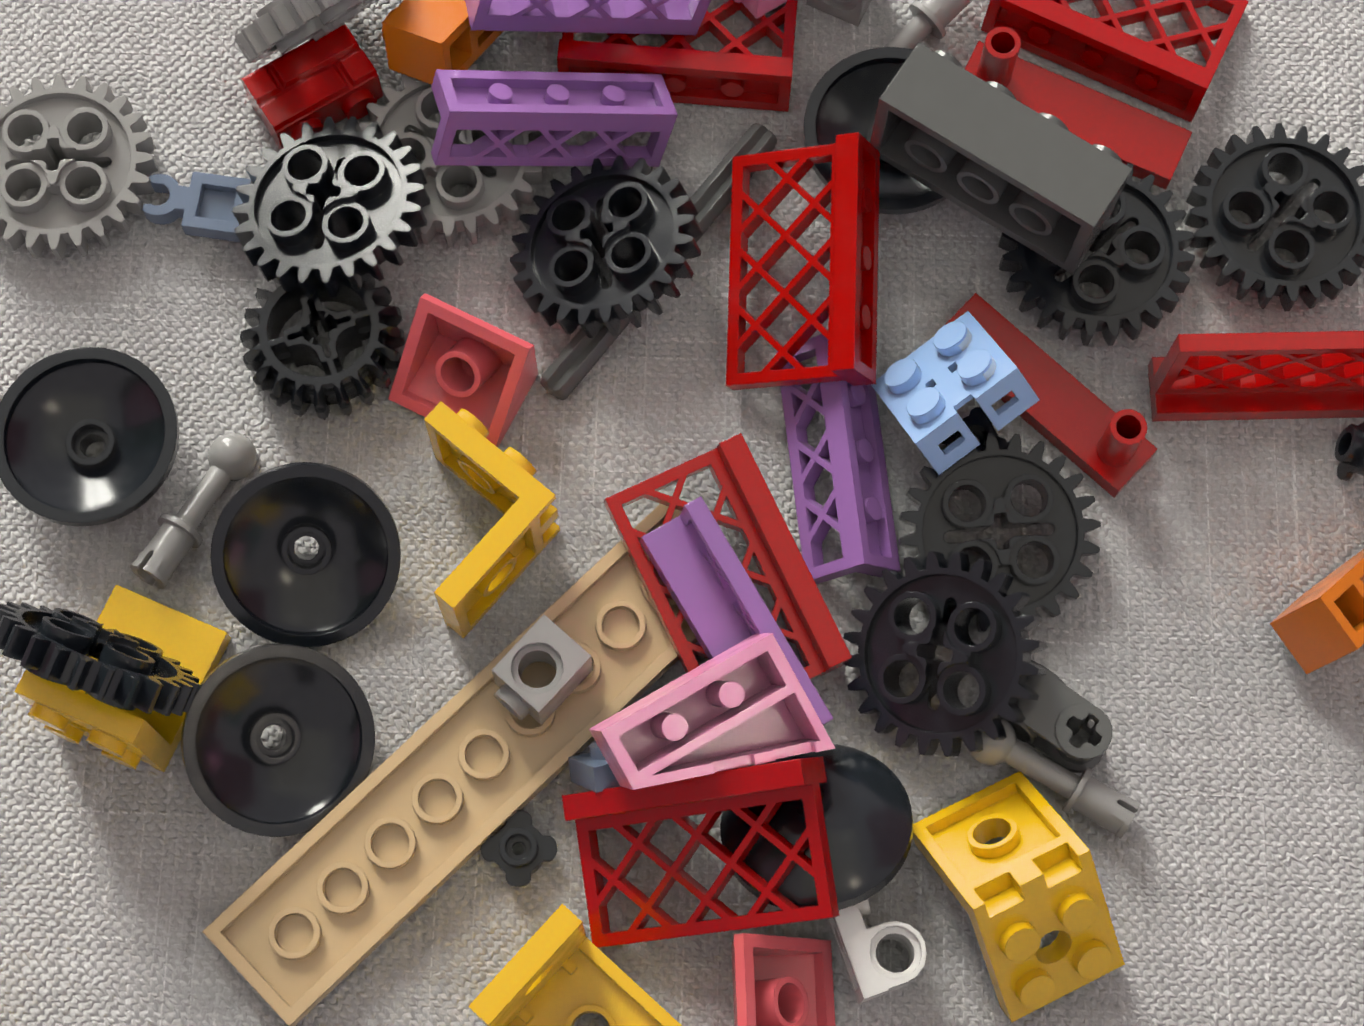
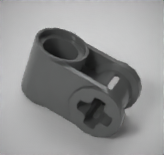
M1031 660V663L1040 665L1047 671L1046 675L1028 676L1026 685L1032 688L1039 695L1038 700L1019 699L1016 705L1025 717L1024 722L1014 723L1007 720L1013 726L1017 739L1028 743L1044 756L1072 773H1083L1086 767L1093 769L1100 762L1112 740V725L1109 717L1100 708L1094 706L1066 686L1052 671ZM1083 729L1091 736L1088 742L1082 744L1080 748L1074 747L1069 741L1072 735Z

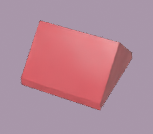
M425 293L419 299L388 399L424 417L440 401L456 414L463 408L483 423L489 431V435L486 438L496 447H499L538 376L534 345Z
M751 933L733 935L731 952L735 1026H836L831 940Z

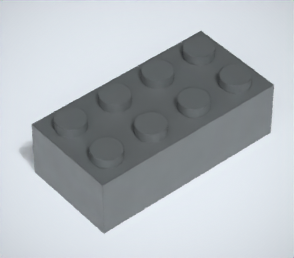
M919 42L879 98L870 143L880 152V159L1071 274L1075 272L1109 220L1132 171V168L1122 163L1121 158L1110 148L1100 144L1092 145L1071 133L1067 126L1054 115L1044 112L1038 113L1017 101L1013 93L1005 86L994 81H983L963 69L961 63L951 54L942 50L933 51Z

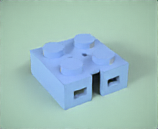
M969 311L965 312L955 321L942 326L934 337L906 358L893 363L882 376L876 379V384H871L938 475L980 445L957 413V410L974 398L998 431L1040 400L1018 367ZM1012 391L1015 396L995 411L992 405ZM959 431L962 436L945 449L941 450L938 446L955 432Z

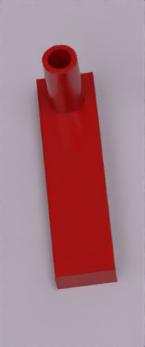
M996 27L987 34L984 43L978 41L965 70L985 82L994 81L1005 86L1013 93L1017 101L1038 113L1044 112L1054 115L1067 126L1071 133L1092 145L1100 144L1110 148L1121 158L1122 163L1125 165L1128 163L1133 164L1132 176L1143 180L1152 174L1155 176L1153 185L1165 190L1167 189L1192 135V131L1019 58L1018 53L1021 40L1019 35L1011 28Z
M975 293L947 323L955 321L967 311L972 314L1018 367L1040 399L1019 416L1115 498L1158 450L1145 438L1147 433L1145 418L1139 412L1132 409L1114 412L982 297ZM1010 391L1000 400L1006 403L1015 395Z

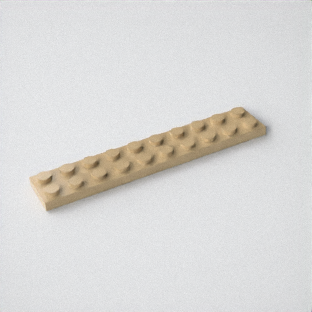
M659 504L634 529L649 533L662 526L668 506ZM675 509L672 519L678 517L681 511ZM622 540L202 931L288 1026L298 1024L474 856L488 838L496 835L506 825V821L518 810H522L569 765L568 757L579 755L594 741L589 731L590 728L632 705L679 660ZM644 550V553L649 561L650 559ZM654 567L653 571L659 581V584L665 586L664 582L662 581L661 577L659 576L658 572ZM667 598L676 617L679 608L674 600ZM543 615H546L591 655L593 670L541 725L530 714H527L523 720L518 719L497 700L494 694L499 687L495 684L491 670ZM683 618L681 629L687 641L696 644L698 640L685 618ZM534 662L524 669L521 680L529 687L542 688L553 681L556 670L546 662Z

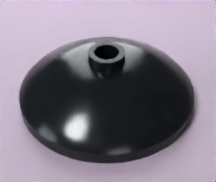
M899 47L873 48L853 54L841 60L827 71L816 84L807 103L803 124L805 147L836 143V135L859 132L870 142L879 98L913 50ZM880 159L879 214L901 215L914 213L933 207L946 199ZM832 162L814 164L813 170L826 186L831 180Z
M80 347L57 352L25 370L8 388L0 402V479L10 494L23 507L42 519L61 525L77 527L101 525L115 521L145 504L163 485L173 467L179 445V421L173 400L164 384L151 369L125 353L99 347ZM94 442L105 443L104 450L100 455L96 457L86 456V450L89 445Z
M299 462L268 469L247 481L233 494L217 520L212 537L210 560L217 591L228 610L241 624L269 641L308 648L330 645L345 640L364 629L381 613L388 603L398 580L401 551L398 530L394 519L382 498L367 483L357 476L331 465ZM303 536H310L318 542L319 547L312 554H302L295 547L296 541Z
M270 644L250 648L237 653L218 665L199 685L190 709L185 714L181 732V752L184 768L191 786L203 804L222 821L232 827L247 833L266 837L298 835L308 832L367 778L375 749V728L372 712L367 698L356 680L345 668L328 656L309 648L290 644ZM270 725H278L282 730L280 743L272 748L265 747L261 740L263 730Z
M834 744L835 749L810 752L762 763L768 764L823 756L827 782L819 784L839 910L865 901L883 889L896 876L911 848L913 816L910 800L904 786L884 763L861 750ZM802 799L783 802L768 824L793 845H795L806 829ZM766 805L747 808L759 817ZM727 810L723 811L721 815L720 836L722 845L734 854L751 829V826L733 811ZM760 835L743 862L769 883L787 855ZM808 845L804 854L811 859L810 847ZM796 863L778 891L798 907L818 905L814 877ZM735 872L734 876L758 898L761 892ZM772 901L769 902L770 905L778 907Z

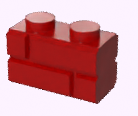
M346 24L316 42L312 38L241 78L248 100L280 150L284 148L280 139V134L283 132L296 141L302 138V123L308 122L314 133L322 131L326 117H332L335 124L345 118L349 119L351 116L356 117L357 120L368 115L366 107L368 103L377 104V100L383 97L376 69L364 51L359 47L358 42Z

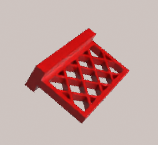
M729 0L711 13L706 11L696 35L660 34L667 41L660 47L637 45L632 39L639 34L606 33L610 37L603 42L575 40L577 32H562V39H559L557 72L662 74L673 103L789 112L798 0H788L783 8L768 18L762 15L757 19L742 2L737 3L734 0ZM740 10L755 26L736 39L721 22ZM782 24H784V32L778 28ZM709 31L725 47L718 52L695 50L690 43ZM764 36H767L782 50V57L753 55L747 48Z
M990 0L981 31L989 33L996 27L1011 28L1020 37V48L1188 122H1192L1249 1L1167 0L1151 4L1149 0H1133L1137 8L1114 13L1108 0H1092L1100 17L1091 18L1072 10L1069 6L1070 3L1082 0ZM1209 6L1228 14L1229 17L1224 23L1204 27L1195 8ZM1180 12L1189 31L1167 36L1158 18ZM1144 21L1153 40L1146 42L1123 31L1122 26ZM1218 39L1214 47L1211 40ZM1197 44L1206 61V66L1203 67L1178 56L1175 49Z
M859 132L836 135V143L733 156L726 386L728 388L744 390L847 381L852 386L876 384L880 152ZM832 162L830 182L813 198L798 182L814 164ZM792 167L788 173L782 169ZM773 169L782 177V180L760 204H757L750 197V172ZM795 189L810 204L785 230L770 214L789 192ZM830 202L831 213L825 209ZM749 206L754 210V211L750 214V216H749ZM819 214H822L831 223L830 238L813 256L797 239ZM765 220L781 236L757 262L748 253V238ZM793 246L808 263L784 288L768 271ZM829 260H830V271H829L826 267H824V265H825ZM749 264L753 268L747 273ZM820 272L829 280V296L812 314L795 297ZM764 278L780 294L755 319L746 310L747 295ZM791 304L807 321L783 346L767 328ZM828 317H829L828 329H827V328L823 325V323H824V322L828 319ZM746 321L751 325L747 330ZM818 330L828 339V365L805 367L794 355ZM762 336L778 353L761 371L745 373V353ZM788 362L794 367L782 369Z
M1364 331L1178 334L1166 357H1152L1148 364L1152 422L1364 418Z
M742 433L720 442L717 448L604 499L603 503L686 673L699 666L694 654L707 659L708 657L700 645L687 641L681 629L684 616L679 609L675 617L667 598L674 599L667 587L659 584L653 571L654 565L651 560L648 561L640 544L641 537L647 533L632 528L623 507L642 498L668 506L663 525L671 521L675 509L682 511L684 505L688 504V502L679 499L686 478L708 468L720 490L715 508L710 512L718 525L741 533L747 545L741 564L753 583L768 588L774 600L771 614L775 621H777L780 612L788 630L780 629L787 641L796 645L806 665L804 670L810 680L843 666L844 663L852 658ZM677 483L672 496L658 492ZM724 501L733 518L720 514ZM752 557L761 574L747 570Z
M823 756L723 770L714 774L636 790L620 786L603 789L602 792L597 793L588 791L562 795L565 821L575 820L592 943L597 948L840 916L819 784L827 782ZM802 799L806 829L795 845H793L768 824L783 802ZM766 805L759 817L747 808ZM727 810L733 811L751 826V829L734 854L709 834L721 813ZM706 814L699 825L688 817ZM666 819H672L691 835L674 862L650 842L662 822ZM647 822L641 833H638L630 826ZM614 828L633 844L616 870L600 857L597 830ZM760 835L787 855L769 883L743 862ZM700 844L704 845L726 863L709 890L684 871V868ZM808 845L810 847L811 859L804 854ZM642 852L667 872L650 898L625 878ZM796 863L814 877L818 905L798 907L778 891ZM735 872L761 892L746 915H737L718 899ZM603 876L608 880L605 886ZM675 881H678L701 901L689 920L684 923H678L659 907ZM617 889H619L642 910L628 930L611 932L607 904ZM770 901L782 909L763 912ZM710 909L721 917L703 920ZM651 917L661 925L644 928Z

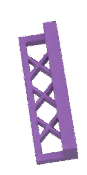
M465 0L471 30L696 35L711 0Z
M436 69L431 88L441 118L431 154L435 165L592 166L596 158L600 159L603 166H612L617 156H623L629 167H632L640 158H644L649 167H659L678 114L662 74ZM456 130H482L485 133L484 136L471 144H453ZM523 131H540L543 134L527 145H512L509 142L510 139ZM581 131H596L598 136L583 145H568L565 142ZM636 132H651L646 146H623L620 143Z
M822 334L810 338L794 357L799 362L816 356L817 366L828 365V339ZM788 362L782 369L794 367ZM847 381L813 383L809 391L803 389L801 385L780 386L802 557L815 583L819 584L854 572L876 577H883L882 571L884 569L901 572L876 391L871 385L852 386ZM818 411L824 415L826 431L815 449L808 444L806 429L815 412ZM825 468L832 474L834 489L823 507L815 499L814 485ZM832 526L840 533L843 558L824 564L822 543Z
M701 496L684 505L678 517L641 537L640 543L709 660L754 634L773 633L823 726L833 719Z

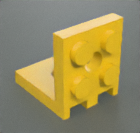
M440 401L424 419L435 458L504 514L434 592L445 624L464 639L558 534L560 526L554 522L558 518V509L551 504L556 499V496L533 477L536 473L534 466L515 449L508 447L502 452L486 438L489 435L488 429L469 411L461 408L456 414Z
M115 585L97 620L98 623L104 624V629H117L120 633L141 638L158 646L163 650L162 656L181 662L180 666L192 670V675L200 679L199 684L218 666L231 640L229 634L221 629L119 585ZM25 670L14 691L32 706L27 715L45 724L44 729L75 744H79L84 735L87 737L86 741L102 750V755L132 769H136L141 760L150 764L153 768L165 772L181 740L183 720L186 712H183L182 716L173 713L170 716H165L154 710L151 714H148L138 708L135 710L117 708L101 702L89 694H85L86 691L84 690L73 691L67 685L43 679L28 670Z
M1018 771L913 824V840L915 845L970 917L1000 1008L1011 1023L1125 965L1090 849L1022 772ZM998 837H1006L1000 842L994 844H985L987 841ZM1059 930L1056 939L1050 945L1039 949L1042 937L1052 931Z
M564 904L560 905L468 1006L486 1026H573L579 1017L588 1013L602 1016L609 1026H682L586 937L583 922Z

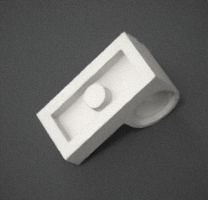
M868 899L854 906L839 910L840 916L828 918L859 1005L880 998L886 993L907 985L920 973L925 965L927 956L925 941L919 931L911 925L892 921L866 929L863 917L871 915ZM892 939L903 944L909 954L907 969L902 972L893 973L881 967L876 958L878 943L883 940Z

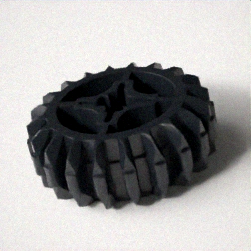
M366 273L361 276V291L356 292L347 280L340 283L337 296L332 298L324 284H319L312 297H306L299 282L289 292L284 291L277 278L273 279L277 288L274 292L257 288L255 296L262 308H245L244 318L252 328L243 330L240 334L243 347L249 349L244 354L243 361L249 371H256L253 377L256 387L260 391L271 389L269 396L272 403L280 407L291 400V408L294 414L300 417L307 412L311 404H314L318 418L326 420L328 417L330 405L338 404L341 412L344 415L350 416L352 413L350 400L359 396L363 403L372 405L374 397L370 386L374 384L380 388L389 389L391 379L385 369L398 368L401 355L395 349L404 346L406 342L404 331L396 327L403 320L399 307L389 305L392 301L390 290L385 285L375 288V278L371 274ZM321 302L346 304L357 309L359 312L353 314L351 309L338 312L331 311L324 307ZM302 309V316L297 324L283 330V336L279 337L286 322ZM317 320L321 321L325 333L329 332L328 337L330 341L327 342L331 353L329 358L326 357L322 345H318L317 336L319 332L316 326ZM369 339L361 356L352 365L344 369L345 357L356 348L362 347L363 340ZM294 363L296 368L304 365L317 366L324 371L326 376L302 375L290 370L285 365Z

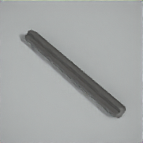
M755 123L749 127L690 198L697 209L698 214L695 218L703 234L731 202L733 156L772 152L777 144L776 136L762 124ZM750 172V178L755 172ZM702 235L694 238L696 243L702 237ZM629 318L621 320L620 329L616 336L610 333L604 323L600 324L594 338H588L581 328L542 374L541 385L545 390L559 400L567 399L631 322Z

